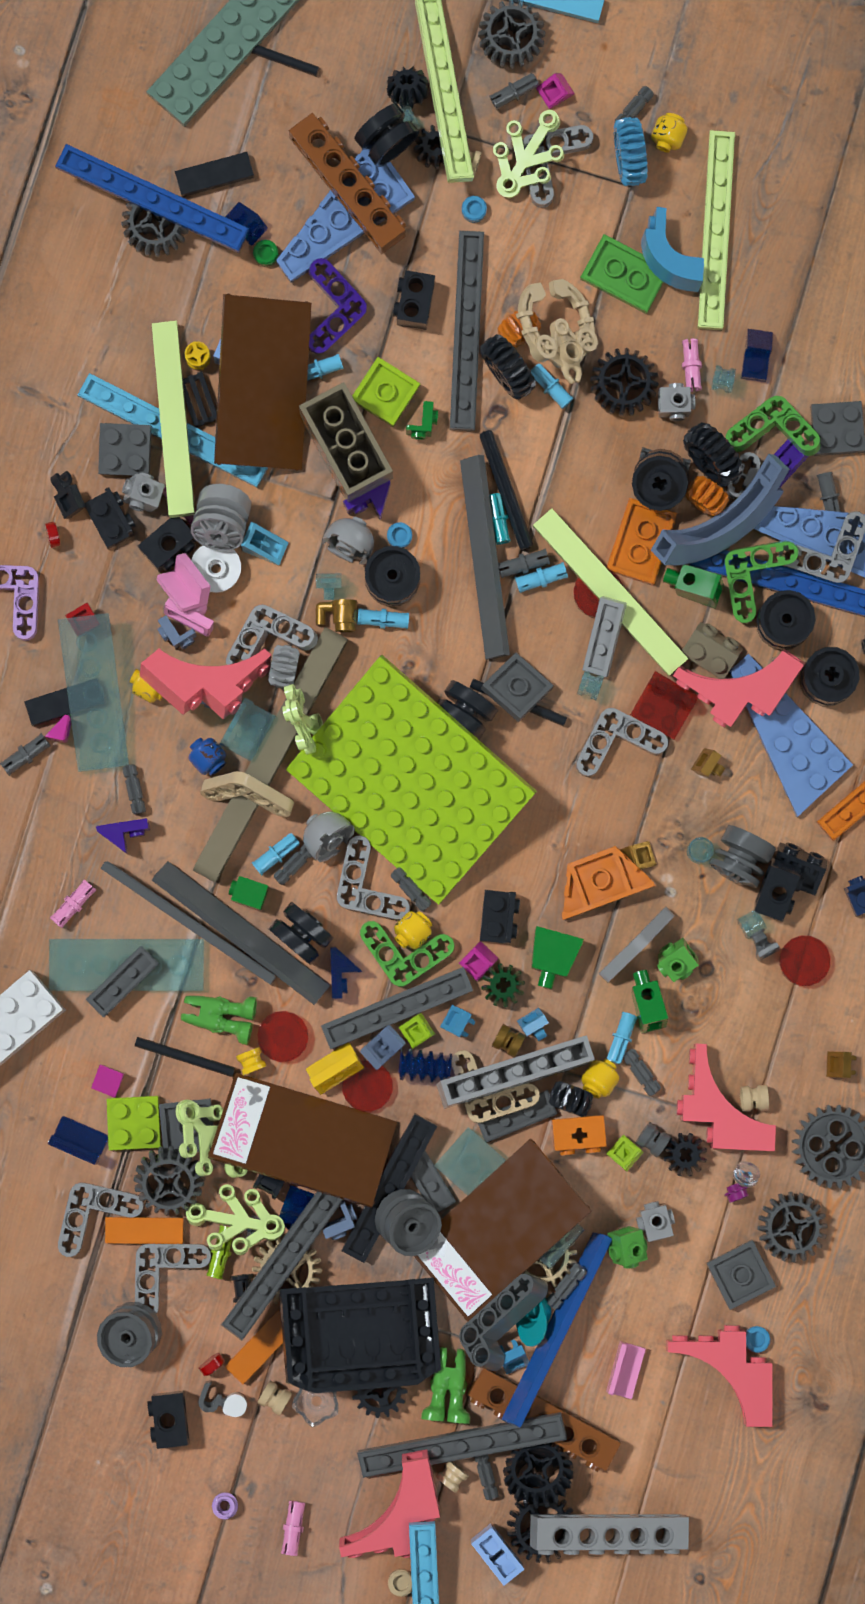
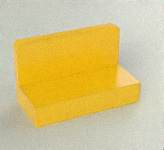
M346 1043L307 1067L306 1071L311 1078L309 1080L313 1087L322 1095L362 1070L364 1066L351 1044Z

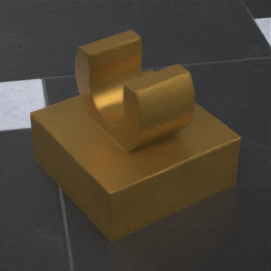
M704 748L691 770L698 775L709 777L710 773L721 777L726 768L717 763L722 755L715 750Z
M827 1051L826 1077L851 1078V1075L856 1074L855 1070H851V1061H856L857 1057L853 1056L852 1052Z

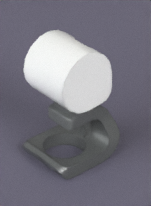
M212 1380L205 1382L198 1402L202 1411L214 1412L218 1406H221L224 1414L231 1417H239L245 1413L247 1399L239 1392L231 1393L227 1397H222V1394L218 1393L212 1402L204 1401Z

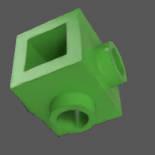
M681 938L674 944L672 942L666 944L660 949L658 954V969L665 978L669 976L673 982L679 978L680 980L686 979L692 974L693 969L699 966L698 956L684 938Z
M627 1226L607 1233L608 1237L612 1238L608 1251L613 1263L629 1269L639 1266V1262L648 1260L646 1252L648 1246L642 1229Z

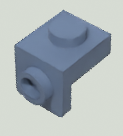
M167 615L158 620L161 625L157 629L165 642L170 640L175 649L179 647L185 649L195 642L193 638L197 634L193 628L179 636Z
M387 1025L360 1052L378 1070L406 1043L390 1025Z
M345 1200L341 1202L340 1206L344 1216L326 1223L322 1229L326 1239L330 1237L332 1240L339 1239L347 1234V1230L355 1227L353 1220L357 1219L352 1204L347 1206Z

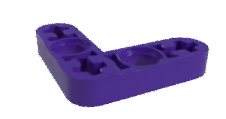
M318 258L310 264L308 269L309 275L338 308L310 333L309 350L316 354L323 353L329 349L365 314L367 309L364 299L336 268L323 258ZM316 264L318 266L323 264L326 266L324 272L328 277L332 273L335 275V278L331 279L326 286L322 282L327 279L322 274L317 276L314 273L317 270ZM334 282L343 284L345 290L341 296L332 294L331 285ZM350 301L352 303L358 302L360 303L358 308L360 313H352L348 317L352 320L349 323L347 318L339 313V311L342 309L345 314L351 308ZM339 318L342 320L344 326L340 332L331 330V319ZM324 326L327 333L333 336L334 339L330 340L328 336L322 342L323 348L320 346L315 348L312 345L315 342L313 337H321L325 333L321 330Z

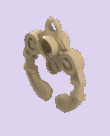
M564 279L551 281L549 283L551 296L556 299L567 298L572 304L573 309H578L581 318L577 321L579 330L573 333L567 321L560 318L550 324L551 337L544 334L540 336L538 328L532 326L530 316L533 315L532 305L540 302L546 296L541 282L530 284L523 290L520 296L518 314H516L517 319H520L523 328L521 331L522 336H524L529 345L530 354L537 362H545L547 360L552 362L556 368L562 370L565 379L570 384H574V382L579 383L582 376L580 363L585 354L596 349L598 345L594 319L590 316L588 310L589 302L568 281ZM570 369H573L576 373L575 380L569 374Z

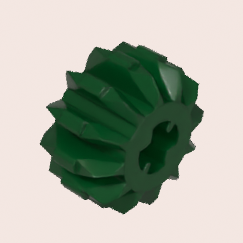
M498 964V974L490 967L489 972L493 978L486 975L482 978L484 981L490 982V985H483L481 989L484 991L491 990V993L485 996L486 1000H489L493 995L496 996L493 1002L494 1006L499 1004L501 998L503 999V1006L508 1007V997L516 1004L518 1000L513 993L521 996L524 994L522 990L516 989V986L525 985V981L516 982L515 978L519 977L521 972L517 971L512 976L510 974L513 969L512 965H509L507 971L503 972V964ZM501 978H505V982L509 981L510 987L506 988L505 993H501V989L497 990L496 984L500 983Z

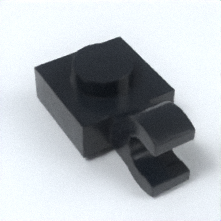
M68 471L61 475L56 473L50 478L52 485L58 492L54 499L64 519L72 518L86 507L76 484L71 485L72 477Z

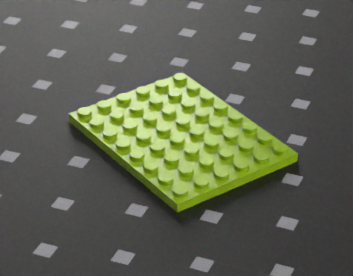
M383 655L379 656L312 737L315 742L316 752L306 754L304 750H301L286 768L292 776L333 812L344 816L355 828L354 831L360 836L367 838L370 845L396 868H402L406 873L405 876L410 877L438 905L537 792Z

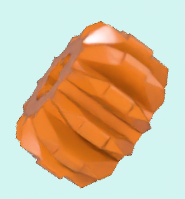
M518 311L508 315L497 328L499 335L506 338L514 348L521 344L524 345L526 342L524 336H522L521 331L523 328L520 319H517L516 316ZM533 312V315L530 316L532 326L537 327L539 332L541 323L536 313Z
M696 476L687 486V500L704 514L716 516L727 506L726 504L729 501L728 494L711 479H707L705 476Z

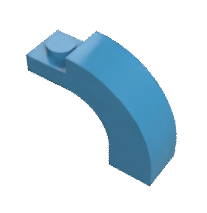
M656 207L654 215L649 216L648 229H645L641 239L644 259L651 271L666 284L677 289L698 292L703 282L704 258L682 255L669 245L665 231L667 208Z

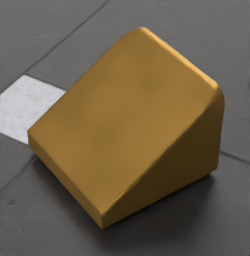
M649 841L620 849L641 870L656 865Z

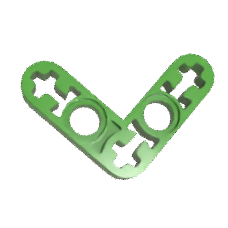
M782 396L769 398L726 433V439L734 446L736 452L747 449L775 426L803 455L812 456L821 447L818 433ZM773 406H781L782 411H773ZM755 419H762L765 422L763 427L759 429L752 428L750 424ZM790 421L800 423V427L795 431L788 430L786 425ZM803 433L808 441L813 440V446L805 445L804 439L801 436ZM733 437H742V442L734 441Z
M785 540L731 550L726 555L725 567L734 617L739 622L748 623L756 615L750 571L793 563L798 557V548L794 542ZM788 545L791 550L794 549L790 559H785L784 555L776 556L778 562H772L773 553L771 547H776V552L783 551V546ZM758 550L767 551L769 554L768 561L764 564L757 563L754 559L755 552ZM751 551L750 560L753 566L748 567V561L741 562L739 568H735L734 564L729 563V560L733 559L734 554H738L739 558L747 557L745 552ZM743 579L747 582L748 589L744 593H738L734 590L733 584L736 580ZM750 595L751 600L746 599L745 601L746 607L752 608V612H749L748 617L744 618L743 614H738L737 610L741 609V600L735 602V597L744 598Z
M368 921L360 929V936L389 980L398 987L408 985L447 958L454 950L453 939L448 935L440 934L403 959L388 935L377 922ZM368 926L372 929L378 928L379 931H377L376 936L379 940L382 937L387 940V942L379 944L375 950L371 947V945L376 944L371 937H365ZM439 939L443 942L448 940L450 943L447 946L449 951L446 953L442 950L435 954L439 959L434 961L432 954L426 948L431 946V949L434 950L438 946L437 941ZM382 947H390L393 950L394 955L390 961H382L379 958V950ZM419 953H424L429 958V964L424 968H419L414 963V958ZM410 960L412 968L418 973L413 976L411 971L405 975L407 980L404 982L400 979L394 980L395 970L399 968L403 971L408 967L405 962Z

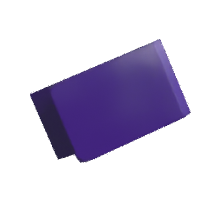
M390 480L350 502L344 500L343 504L347 513L354 512L355 515L368 509L367 504L371 503L381 520L391 487Z
M145 818L96 826V830L128 854L125 834H129L130 838L145 836L144 831H150L149 820Z

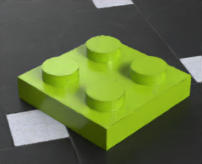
M377 357L352 397L357 405L394 427L420 387V383Z
M159 1096L106 1099L109 1150L161 1147Z

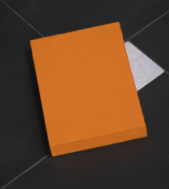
M629 498L606 567L607 570L654 586L661 561L651 549L663 529H673L677 513L669 510H652L642 505L638 500Z

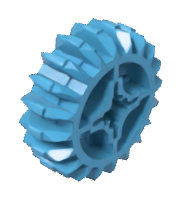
M636 117L616 120L613 132L614 149L621 183L625 186H637L645 183L648 177V163L642 124Z

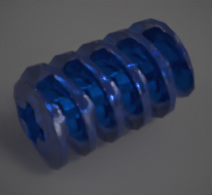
M401 1048L399 1078L403 1081L406 1074H409L410 1081L414 1082L416 1076L419 1075L420 1082L424 1083L427 1076H429L431 1084L435 1083L437 1077L440 1078V1081L448 1079L451 1072L452 1053L449 1054L447 1060L444 1059L443 1052H439L437 1058L434 1059L433 1051H429L426 1058H424L422 1050H419L416 1057H414L412 1049H408L404 1056Z

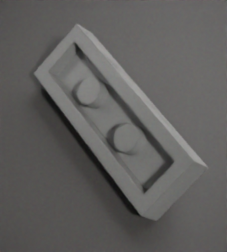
M605 596L600 597L582 670L604 677L609 676L627 603Z

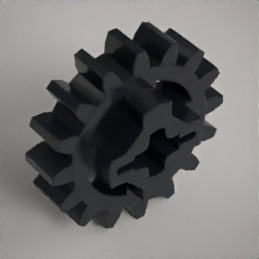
M402 1386L387 1387L384 1389V1395L379 1396L378 1392L373 1393L372 1390L374 1389L356 1390L358 1393L353 1395L352 1398L353 1400L359 1399L361 1401L357 1406L358 1409L364 1406L367 1408V1416L371 1411H374L376 1418H379L380 1412H384L386 1417H389L390 1409L398 1412L399 1408L396 1404L398 1402L405 1403L401 1394L408 1393V1389L402 1388ZM397 1389L394 1400L389 1403L388 1396L390 1392ZM372 1398L378 1401L379 1406L371 1405L366 1399Z

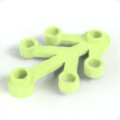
M546 110L541 113L539 117L540 126L525 149L521 135L523 131L521 124L518 121H510L507 124L506 130L512 138L517 161L512 171L507 157L509 155L508 146L503 142L494 145L493 153L498 158L502 174L497 181V190L503 197L513 198L520 193L522 187L536 183L546 184L551 179V173L546 167H539L535 174L521 176L526 168L551 161L560 162L563 160L564 151L558 145L550 147L549 151L535 154L547 133L556 131L560 126V118L555 111ZM547 116L553 117L551 123L547 124L544 122ZM517 125L519 127L518 131L511 133V127ZM500 147H505L503 154H497V150ZM555 150H560L561 153L558 157H552V153ZM541 172H547L545 179H539ZM512 181V187L509 189L505 188V183Z
M294 684L284 686V693L287 699L285 706L282 707L284 718L295 726L298 733L295 736L298 749L304 750L306 754L316 752V746L310 734L315 735L323 725L322 718L319 713L309 716L303 713L305 698L302 690H296Z
M187 1099L180 1101L176 1106V1117L183 1125L184 1143L180 1145L179 1153L183 1158H190L196 1155L197 1147L194 1143V1128L198 1133L200 1161L195 1165V1171L199 1176H207L213 1171V1165L208 1158V1152L212 1146L218 1126H206L200 1118L207 1117L210 1121L220 1120L223 1108L220 1105L199 1107L196 1102ZM224 1165L226 1174L232 1178L242 1177L248 1171L232 1165Z
M229 1184L223 1185L219 1190L220 1198L227 1202L235 1215L206 1210L200 1203L191 1204L186 1211L187 1220L193 1226L203 1225L206 1221L230 1225L229 1228L221 1233H211L207 1237V1243L211 1250L221 1249L224 1243L246 1229L257 1230L245 1239L238 1237L233 1241V1251L237 1255H244L250 1247L263 1239L277 1240L285 1231L283 1220L277 1215H270L260 1201L259 1192L255 1189L247 1190L244 1194V1199L248 1206L254 1208L260 1220L248 1216L236 1198L233 1186ZM226 1190L232 1191L231 1195L227 1197L223 1196V1192ZM250 1195L257 1196L254 1201H249L248 1197ZM198 1209L201 1212L198 1216H193L192 1211ZM271 1223L276 1224V1228L273 1230L267 1229V1226ZM218 1238L220 1242L217 1245H212L211 1240ZM238 1243L245 1244L243 1249H236Z

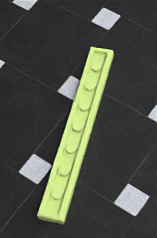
M415 0L448 183L473 181L474 174L442 1Z
M713 130L709 132L702 243L704 272L699 293L697 329L723 330L735 132Z
M177 320L152 323L168 513L170 518L192 516L195 514L178 323Z
M552 508L533 524L534 529L599 600L600 597L605 596L627 603L622 626L668 676L688 660L686 655Z

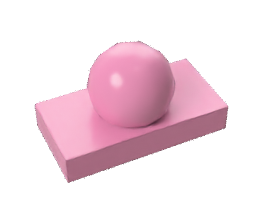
M168 598L164 606V615L191 629L193 628L206 637H209L214 621L204 616L207 611V605L180 612L173 601Z

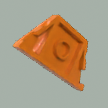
M617 846L608 848L567 864V882L564 891L565 900L562 919L566 920L655 887L656 884Z

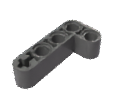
M528 1274L519 1275L461 1328L459 1333L460 1342L475 1366L490 1371H497L503 1366L505 1356L497 1341L545 1298L548 1286L543 1279Z

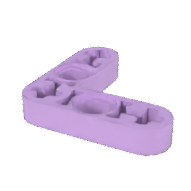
M0 565V571H6L9 574L8 581L5 584H0V590H14L13 632L20 640H31L37 633L39 575L32 567ZM13 571H17V577H24L26 572H29L31 577H34V580H30L29 585H25L23 580H16V585H12L14 581ZM23 597H30L33 600L31 609L26 611L20 609L19 602ZM18 614L25 616L33 615L32 619L27 617V625L32 627V629L27 631L26 635H23L18 630L19 627L23 626L24 622L23 617L18 618Z

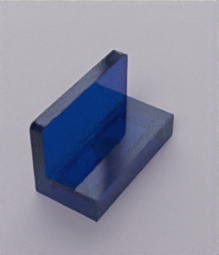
M62 1116L55 1133L51 1135L48 1141V1145L97 1165L108 1141V1135L66 1116Z

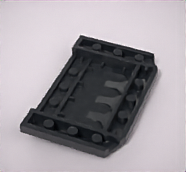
M434 1278L279 1290L286 1383L312 1394L418 1385L424 1379L441 1370Z

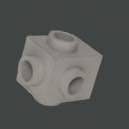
M682 383L669 384V387H660L658 391L659 418L670 417V421H683L685 417H689L691 409H695V394H690V387H684Z
M135 474L130 479H126L123 485L122 493L125 494L123 502L129 504V507L133 510L152 512L158 508L165 484L153 480L154 477L149 474Z
M659 1201L644 1204V1210L639 1211L640 1217H636L638 1228L642 1229L645 1233L646 1240L651 1242L674 1236L671 1227L672 1224H675L672 1209H667L664 1204L659 1205ZM655 1216H658V1217H659V1223L656 1224V1225H653V1224H652V1219H653Z

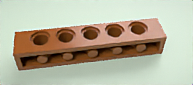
M312 112L288 130L289 138L382 255L405 238L406 230L404 228L406 224L398 214L394 216L389 210L391 205L383 195L378 196L374 191L375 185L367 175L363 177L359 172L360 166L352 156L348 157L344 153L343 149L345 148L338 137L332 138L327 131L329 127L323 118L319 117L317 119ZM316 139H321L325 144L322 147H314L312 142ZM332 158L338 159L341 162L336 167H331L327 164ZM346 178H352L356 181L351 187L345 186L342 182ZM367 197L371 200V203L368 206H361L358 200ZM377 217H383L387 222L382 226L374 224L373 220Z
M481 1368L468 1392V1396L472 1397L471 1403L482 1409L485 1406L494 1409L493 1414L502 1419L518 1385L494 1371ZM499 1388L504 1391L505 1395L502 1401L494 1402L490 1399V1393L493 1389ZM536 1395L526 1418L536 1417L540 1414L561 1412L564 1426H569L573 1429L571 1438L551 1442L552 1447L556 1443L563 1447L562 1452L566 1451L569 1457L576 1459L579 1456L587 1460L585 1465L597 1472H599L600 1468L607 1471L621 1442ZM586 1439H593L596 1442V1447L591 1452L582 1450V1443Z

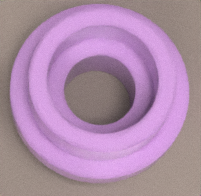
M223 1492L214 1498L212 1510L218 1518L229 1519L237 1512L238 1502L234 1495ZM222 1501L229 1502L230 1508L228 1510H223L220 1507Z

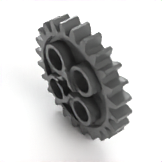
M826 1105L824 1113L817 1107L816 1116L807 1113L809 1121H799L803 1129L794 1130L799 1135V1139L791 1141L794 1144H798V1148L792 1150V1153L799 1154L800 1156L794 1162L796 1164L803 1163L804 1166L800 1169V1173L809 1171L807 1179L812 1180L814 1177H817L816 1185L818 1186L824 1180L826 1181L827 1188H831L833 1182H835L837 1188L840 1189L842 1188V1181L851 1186V1177L860 1181L861 1178L858 1172L862 1171L865 1173V1120L858 1122L860 1113L850 1116L851 1108L849 1107L843 1113L841 1112V1105H836L834 1111H832L830 1105ZM834 1121H838L842 1125V1131L837 1136L830 1132V1124ZM852 1132L848 1139L837 1145V1153L829 1151L818 1162L815 1160L819 1154L831 1147L830 1141L838 1142L846 1133ZM813 1137H818L822 1142V1146L818 1151L814 1152L810 1149L809 1142ZM853 1141L857 1144L858 1151L854 1156H849L845 1148L849 1142ZM830 1157L835 1158L838 1163L837 1169L833 1172H829L825 1167L826 1160Z

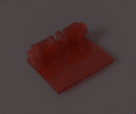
M655 671L630 715L675 740L689 713L696 704L698 697L695 693L682 688L676 682Z

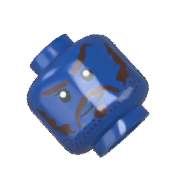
M199 738L190 746L192 751L188 759L202 775L210 774V776H213L226 765L224 761L226 752L215 739L207 738L203 740Z

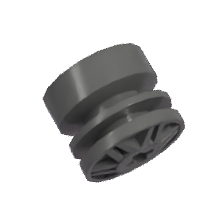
M728 825L721 841L729 847V850L716 849L714 853L723 861L712 858L709 865L717 870L720 875L732 882L757 888L760 881L753 877L751 873L762 877L764 872L756 866V863L769 864L776 848L769 842L746 830Z

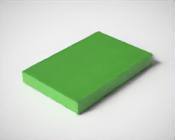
M603 234L580 277V280L645 314L649 311L663 284V281L651 271L643 254Z

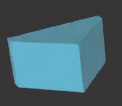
M250 522L241 547L245 553L275 565H280L289 542Z

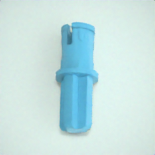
M339 354L320 361L315 359L314 363L308 364L307 381L317 377L322 379L323 375L344 369Z
M539 363L531 369L534 379L544 389L543 393H548L561 409L565 408L574 399L558 383L560 380L558 378L555 379L542 364Z
M289 833L273 847L269 846V850L253 861L252 864L262 876L263 873L277 862H283L281 859L299 846L300 843L292 833Z
M622 1012L617 1031L612 1034L614 1039L607 1060L615 1064L622 1062L629 1042H632L630 1037L638 1019L637 1016Z

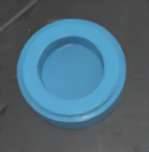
M478 196L466 198L462 204L463 217L471 223H477L484 219L487 211L485 201Z
M394 523L387 531V540L391 546L406 548L412 541V531L405 523Z
M760 1326L748 1328L746 1330V1347L755 1353L763 1352L767 1349L770 1343L769 1333Z

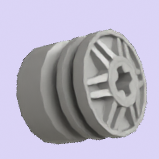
M211 484L204 487L199 494L197 509L191 525V534L194 539L201 545L214 550L230 551L238 548L243 543L246 523L251 511L252 502L248 495L242 490L226 484Z

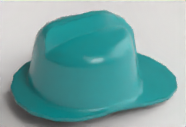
M546 1297L516 1323L519 1337L526 1346L534 1347L538 1345L546 1334L547 1325L552 1315V1308L548 1305Z

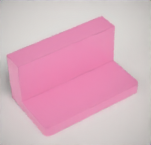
M186 553L176 556L173 571L157 575V582L180 612L207 605L211 586Z
M620 1341L606 1390L608 1394L632 1399L645 1348Z

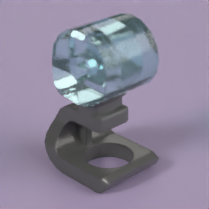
M753 910L737 919L745 937L753 939L756 947V959L758 961L779 951L780 946L777 942L771 944L767 941V936L764 934L766 925L759 913Z

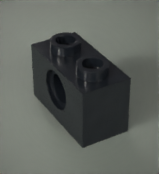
M180 517L169 518L142 541L138 548L160 573L163 569L168 571L175 565L177 555L191 552L196 547V540L185 522ZM173 539L176 541L175 548L170 551L164 550L162 548L164 541Z
M771 858L754 903V912L783 922L785 915H790L793 910L795 900H792L794 892H799L803 884L804 878L800 877L801 867ZM783 887L786 889V892L777 894L773 889Z
M184 1390L153 1394L151 1396L152 1401H147L149 1417L153 1416L154 1427H150L151 1442L156 1443L157 1449L189 1445L190 1439ZM165 1413L172 1414L175 1418V1424L170 1427L163 1425L161 1416Z

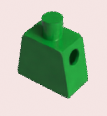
M683 565L681 571L667 568L663 578L664 583L675 586L678 596L714 609L717 607L724 587L721 575L688 565ZM694 581L693 584L686 585L688 582Z
M536 926L531 968L541 971L537 986L552 990L556 975L566 978L584 939Z
M648 970L633 973L636 986L632 987L631 994L641 1034L666 1028L668 1016L658 981H650ZM648 995L651 999L645 1000L643 996Z

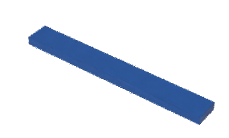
M68 144L65 145L55 165L56 169L237 253H239L249 232V228Z
M723 550L707 559L690 563L689 566L727 578L725 558L730 551ZM734 554L733 559L729 560V563L734 564L735 568H739L740 563L748 561V567L753 566L749 556L739 558L738 554ZM754 558L755 561L759 564H764L767 562ZM784 566L750 571L752 585L775 592L784 590L796 591L808 598L810 602L865 617V589L844 583L832 582ZM738 579V580H736V581H740V582H743V583H747V582H746L745 580H743V579Z
M592 1233L578 1264L586 1269L587 1274L581 1281H577L579 1284L566 1300L563 1299L564 1303L562 1306L554 1311L547 1325L546 1334L537 1345L501 1419L508 1424L517 1427L522 1426L612 1242V1238L607 1235Z

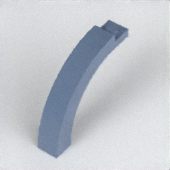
M768 454L752 482L729 507L697 526L682 530L663 529L651 551L664 565H685L707 559L729 548L755 528L771 511L784 492L779 486L790 469L776 455Z

